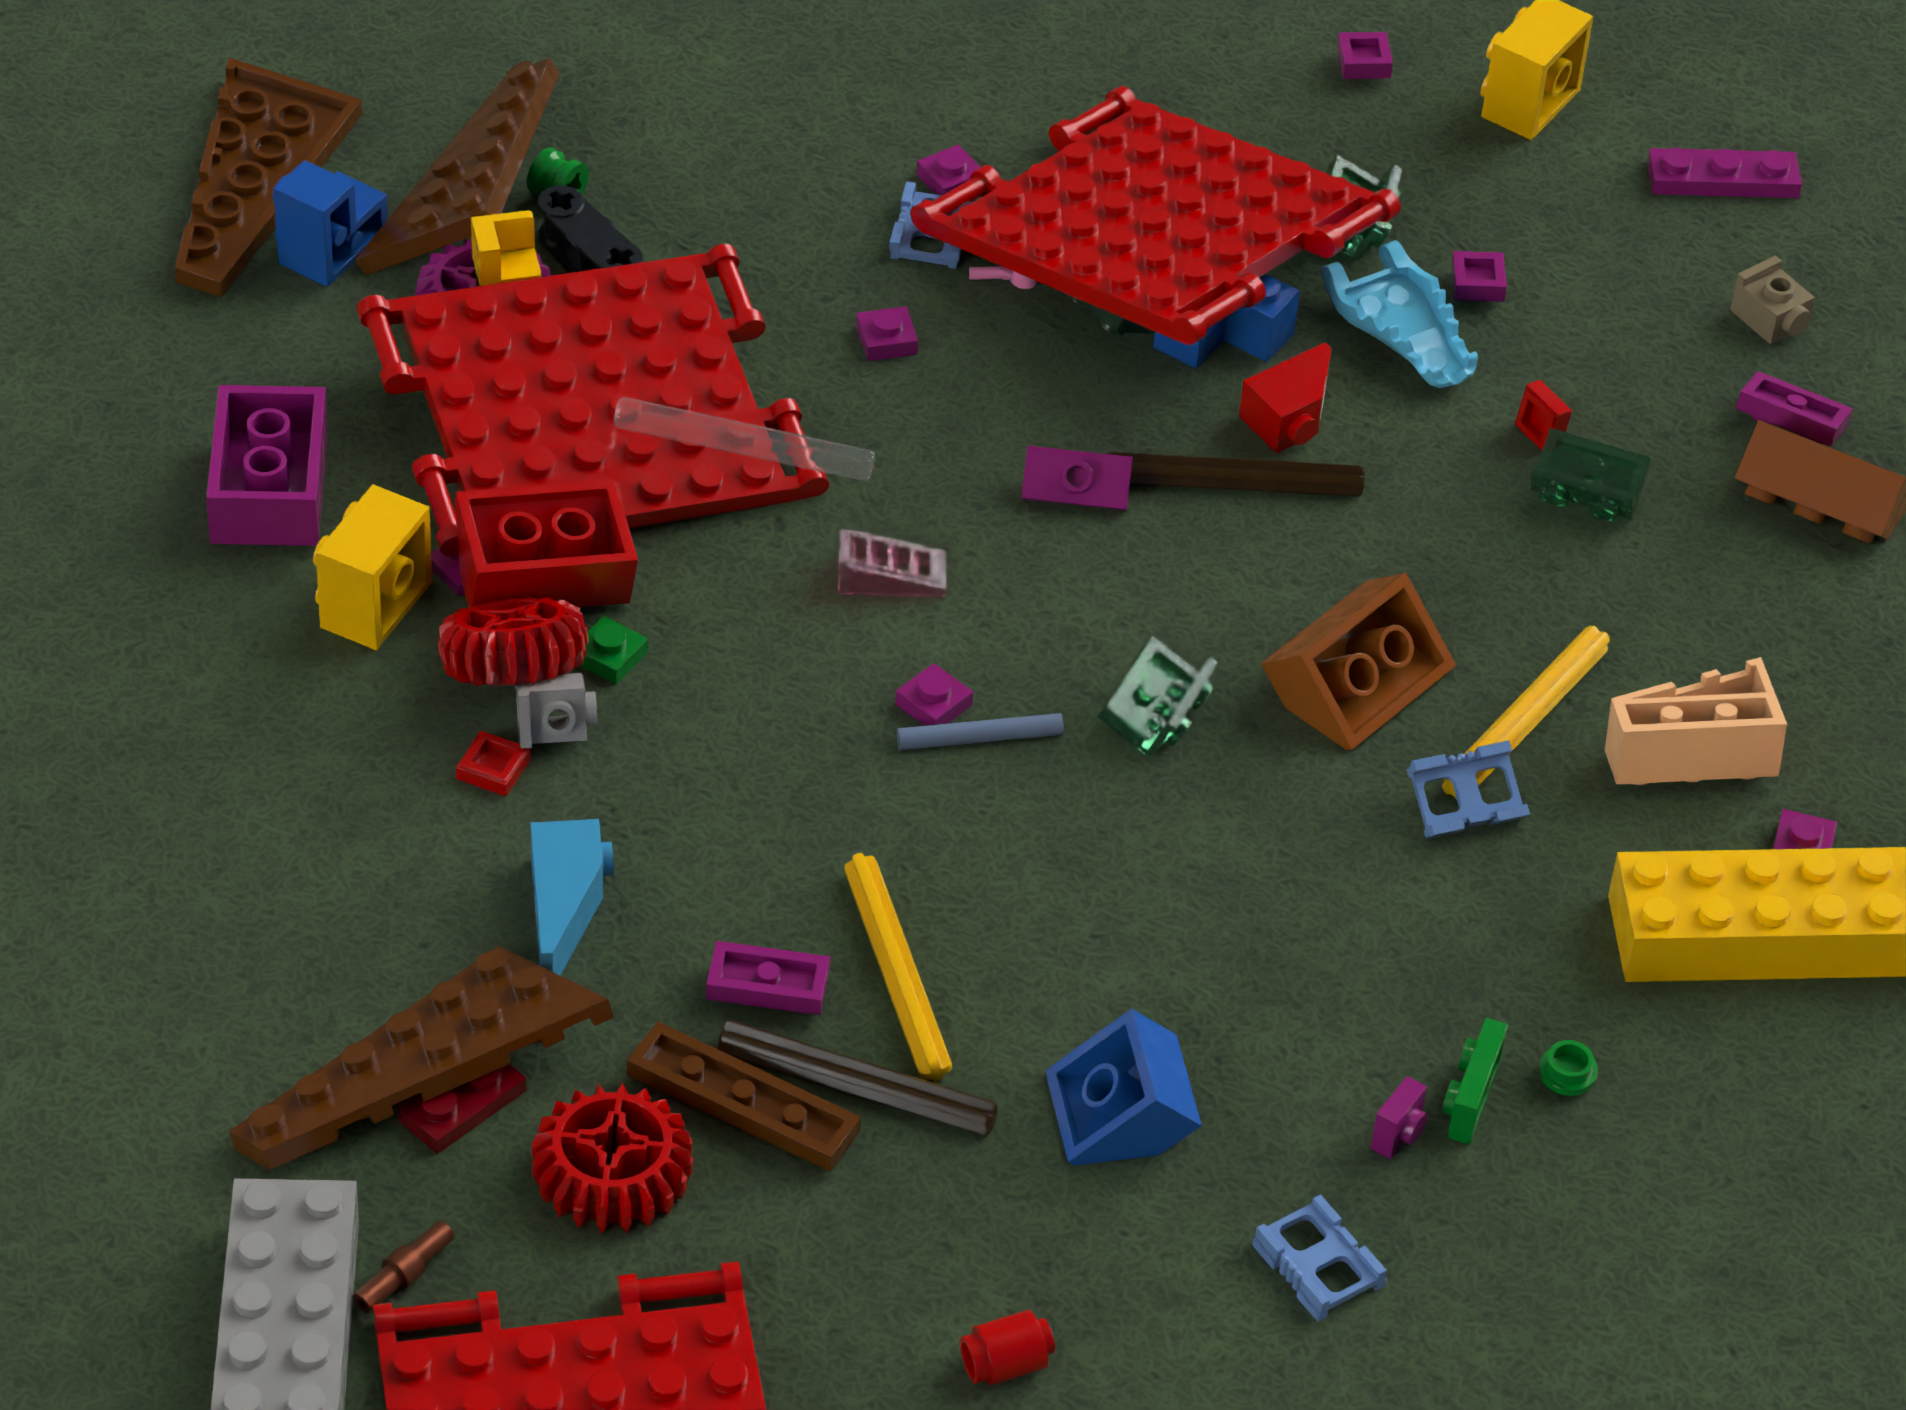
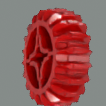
M532 596L519 599L510 597L509 599L499 601L492 599L491 602L484 604L474 603L470 608H460L454 614H450L443 619V624L439 626L438 650L446 675L462 683L471 682L475 686L489 684L493 687L500 685H513L515 687L519 683L535 684L536 681L543 679L553 680L557 675L568 674L574 668L583 664V659L587 656V626H584L583 614L580 613V608L564 600L554 601L550 597L534 599Z
M598 1083L593 1095L586 1096L575 1089L571 1098V1104L556 1101L552 1110V1116L542 1117L541 1123L538 1126V1134L535 1135L532 1142V1159H534L532 1161V1176L535 1179V1184L539 1185V1193L543 1198V1202H553V1208L556 1210L558 1218L573 1213V1220L578 1229L590 1219L596 1220L601 1234L607 1228L608 1222H619V1225L627 1233L632 1219L637 1218L650 1227L655 1211L669 1215L671 1207L674 1205V1199H683L687 1189V1181L690 1180V1175L693 1172V1157L691 1156L692 1139L689 1136V1131H685V1123L682 1120L681 1113H670V1107L666 1099L651 1103V1097L646 1088L636 1095L628 1094L623 1083L616 1092H605Z

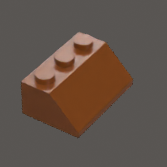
M1758 420L1735 476V479L1748 484L1745 495L1770 505H1774L1777 496L1794 502L1796 506L1793 514L1821 525L1826 516L1832 517L1845 523L1842 533L1869 544L1872 543L1875 535L1888 540L1906 511V477L1761 420Z
M1407 573L1365 581L1261 663L1284 707L1347 751L1354 749L1456 666Z

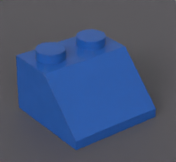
M1133 1009L1127 1011L1045 1070L1067 1160L1072 1165L1161 1155L1202 1126L1177 1035Z

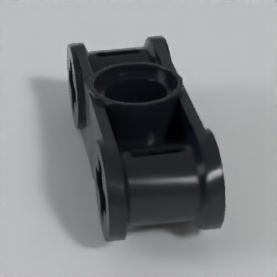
M564 185L549 187L541 192L538 197V210L543 215V224L539 229V241L563 265L568 273L643 262L641 250L618 231L610 219L599 213L578 190Z

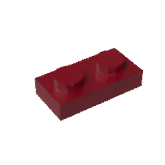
M509 1063L502 1068L425 1102L421 1098L420 1093L416 1094L397 1107L398 1121L438 1155L526 1092V1077Z

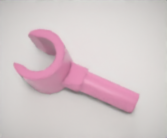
M1002 266L969 267V280H1010L1014 286L1022 289L1033 288L1038 283Z

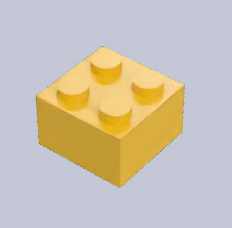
M1535 0L1528 8H1521L1513 23L1503 33L1497 32L1488 46L1486 57L1490 60V65L1480 91V95L1484 97L1481 117L1529 140H1533L1581 90L1594 16L1560 0Z
M374 484L371 485L358 502L354 501L348 506L341 523L330 536L325 535L321 538L313 555V564L317 566L318 588L315 601L319 604L320 628L378 650L432 583L429 506Z

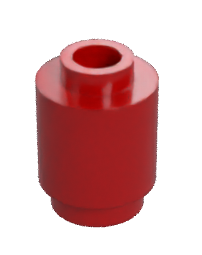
M1029 1309L973 1326L971 1334L961 1336L959 1340L965 1369L974 1384L987 1381L992 1386L1046 1369L1048 1367V1355L1055 1353L1054 1337L1045 1318L1037 1319Z

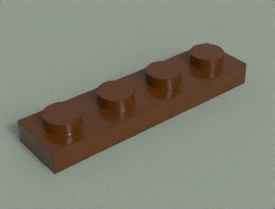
M658 1021L627 1059L628 1076L830 1172L860 1133V1116Z

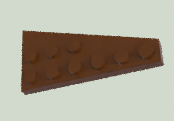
M228 57L224 86L220 88L216 117L211 123L199 170L200 180L198 188L194 190L191 201L192 211L189 223L184 228L175 263L176 283L222 298L276 227L275 207L272 196L273 188L283 176L290 174L304 160L322 168L362 116V99Z
M550 57L534 64L531 61L521 62L507 72L500 84L439 158L432 163L426 174L356 257L355 260L364 274L374 273L471 237V217L502 213L559 76V72Z
M498 946L492 951L480 955L473 964L450 980L435 986L431 993L405 1011L390 1017L386 1024L360 1042L345 1048L341 1055L313 1074L301 1078L293 1088L268 1105L256 1109L248 1119L229 1131L232 1143L239 1153L271 1170L337 1141L340 1134L339 1128L357 1120L369 1118L375 1124L393 1116L394 1112L391 1105L420 1093L421 1098L425 1102L508 1065L511 1060V1052L538 1042L545 1048L565 1040L563 1029L590 1018L594 1026L614 1018L609 1000Z

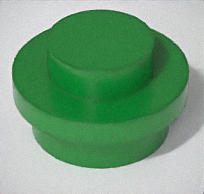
M1573 1040L1559 1041L1552 1045L1541 1057L1539 1065L1540 1078L1549 1089L1556 1093L1568 1096L1580 1095L1589 1091L1596 1082L1598 1074L1597 1063L1591 1050L1580 1042Z

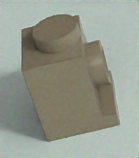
M1776 255L1738 273L1730 308L1734 314L1770 345L1789 335L1796 336L1806 329L1812 318L1811 311L1815 298L1781 269L1782 260Z

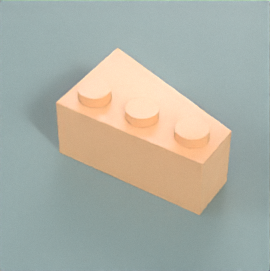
M1759 657L1746 661L1745 670L1721 676V673L1715 669L1702 673L1699 683L1676 689L1673 682H1668L1611 698L1605 753L1616 785H1644L1647 783L1677 781L1699 782L1701 780L1736 778L1748 780L1756 777L1779 776L1787 722L1762 658Z

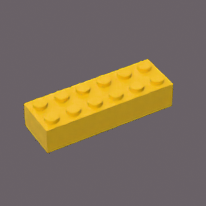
M1906 847L1617 852L1608 898L1625 982L1906 977Z

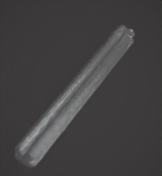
M627 397L619 399L614 415V426L624 430L861 481H868L873 472L875 453L872 450Z

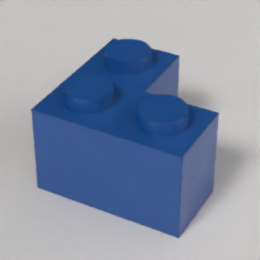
M305 160L290 174L283 176L273 188L272 198L275 207V239L277 241L278 264L326 287L330 286L356 261V257L388 220L387 194L337 171L333 174Z
M1264 274L1259 277L1266 289V297L1263 301L1253 307H1242L1208 328L1205 337L1192 345H1185L1155 332L1153 347L1196 369L1223 341L1268 362L1294 335L1300 290Z

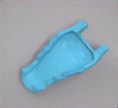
M1391 241L1381 245L1379 248V257L1385 269L1350 282L1343 266L1339 262H1334L1320 268L1324 286L1337 312L1350 324L1382 341L1408 360L1429 385L1436 388L1456 386L1473 376L1477 366L1478 354L1476 351L1469 353L1464 340L1459 338V322L1454 318L1452 304L1446 305L1445 289H1440L1437 277L1423 271L1408 257L1398 241Z

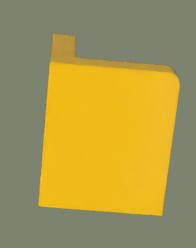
M532 211L471 217L472 258L479 286L541 277V269L535 250V226Z

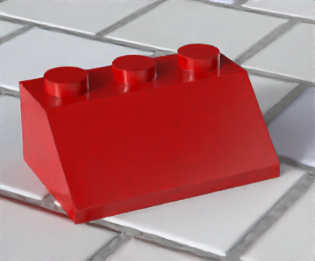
M615 480L456 492L455 510L460 578L468 608L474 603L484 604L491 602L492 599L499 601L509 599L510 597L519 599L532 596L534 599L550 597L554 601L564 600L579 608L630 603L638 557Z

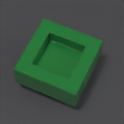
M603 616L587 632V656L583 659V664L580 666L617 684L648 653V638Z

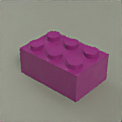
M218 385L206 497L210 544L317 546L320 535L328 441L326 387Z

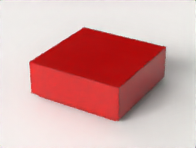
M1541 380L1526 384L1515 425L1548 455L1561 449L1572 410Z
M480 731L456 766V779L507 797L531 760V748H521L519 743Z

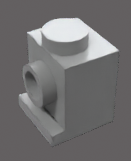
M582 673L559 674L553 680L543 679L536 681L535 684L519 683L516 685L517 727L521 748H532V744L587 741L586 725H597V702L595 691L585 692ZM558 709L568 713L566 716H549L552 711Z

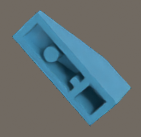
M599 819L530 823L531 865L539 965L558 975H561L603 899V876L614 875L612 841L601 842Z

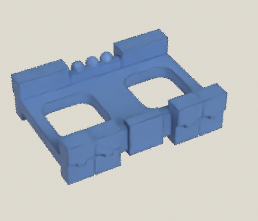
M906 181L901 199V213L899 214L898 221L894 224L889 242L890 259L898 260L899 258L948 265V268H957L962 251L958 247L944 242L943 250L940 253L917 251L910 247L912 239L916 236L934 238L922 233L914 226L910 216L912 207L926 199L933 201L941 195L916 192V183Z
M1509 740L1477 747L1475 753L1469 751L1465 755L1460 753L1456 757L1450 755L1447 759L1445 754L1413 760L1406 770L1408 777L1412 779L1425 826L1424 835L1426 839L1461 832L1466 828L1484 825L1488 821L1491 825L1519 820L1530 815L1528 805H1523L1511 765L1509 753L1512 749ZM1499 768L1505 774L1510 799L1495 804H1486L1481 799L1476 781V773ZM1448 779L1454 787L1459 806L1458 811L1434 815L1428 806L1424 784L1431 781Z
M1321 1194L1314 1197L1311 1204L1268 1226L1262 1224L1256 1227L1255 1238H1253L1252 1246L1273 1270L1280 1267L1279 1273L1283 1276L1286 1275V1281L1292 1283V1288L1297 1290L1296 1297L1317 1322L1328 1316V1310L1371 1287L1377 1291L1385 1287L1387 1281L1385 1278L1387 1270L1366 1246L1358 1248V1242L1345 1227H1341L1342 1218ZM1300 1221H1310L1325 1239L1305 1250H1295L1280 1232ZM1336 1262H1345L1360 1278V1281L1340 1292H1332L1322 1283L1316 1273Z

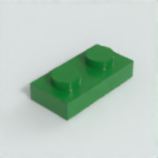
M1486 1018L1478 1040L1470 1037L1467 1038L1458 1066V1071L1465 1072L1462 1082L1451 1080L1442 1108V1113L1451 1116L1447 1138L1470 1145L1502 1059L1508 1024Z

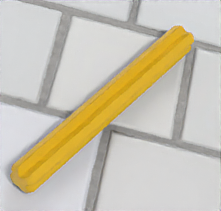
M1596 626L1586 627L1464 755L1469 751L1475 753L1477 747L1508 740L1513 751L1608 651L1609 635L1606 632H1600ZM1495 768L1476 773L1478 786ZM1444 779L1445 782L1442 784L1443 791L1446 794H1452L1457 800L1452 782Z
M857 853L853 855V860L845 864L844 872L918 1074L921 1079H932L934 1082H939L943 1080V1075L952 1070L951 1059L877 860L872 855L864 856L863 853Z

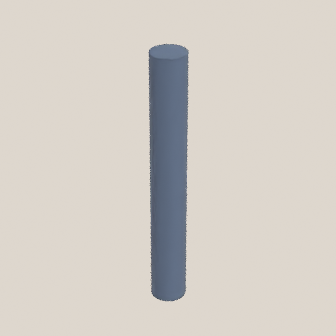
M1056 713L897 728V743L899 750L1057 736L1063 735L1064 725L1062 714Z

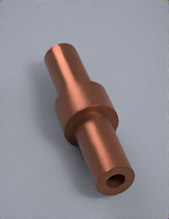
M439 1220L410 1246L400 1245L382 1261L383 1269L352 1295L355 1305L362 1312L368 1314L373 1310L374 1304H380L398 1287L402 1289L408 1288L425 1273V1264L455 1238L452 1229L445 1222Z

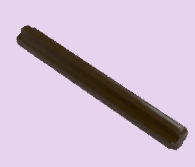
M1128 452L1106 453L1133 457L1130 484L1358 497L1362 495L1365 484L1364 468L1360 465Z
M729 1020L725 1023L719 1036L718 1050L741 1060L982 1135L990 1134L996 1123L998 1105L992 1100L734 1020Z

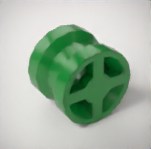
M548 147L542 150L532 162L526 179L527 188L531 193L540 196L541 192L549 187L565 185L573 187L583 195L589 179V169L586 164L578 160L567 161L563 152L553 147Z

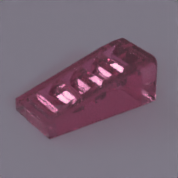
M840 529L838 594L945 597L946 551L866 532ZM898 565L909 566V572L899 570ZM919 566H930V577L919 574Z

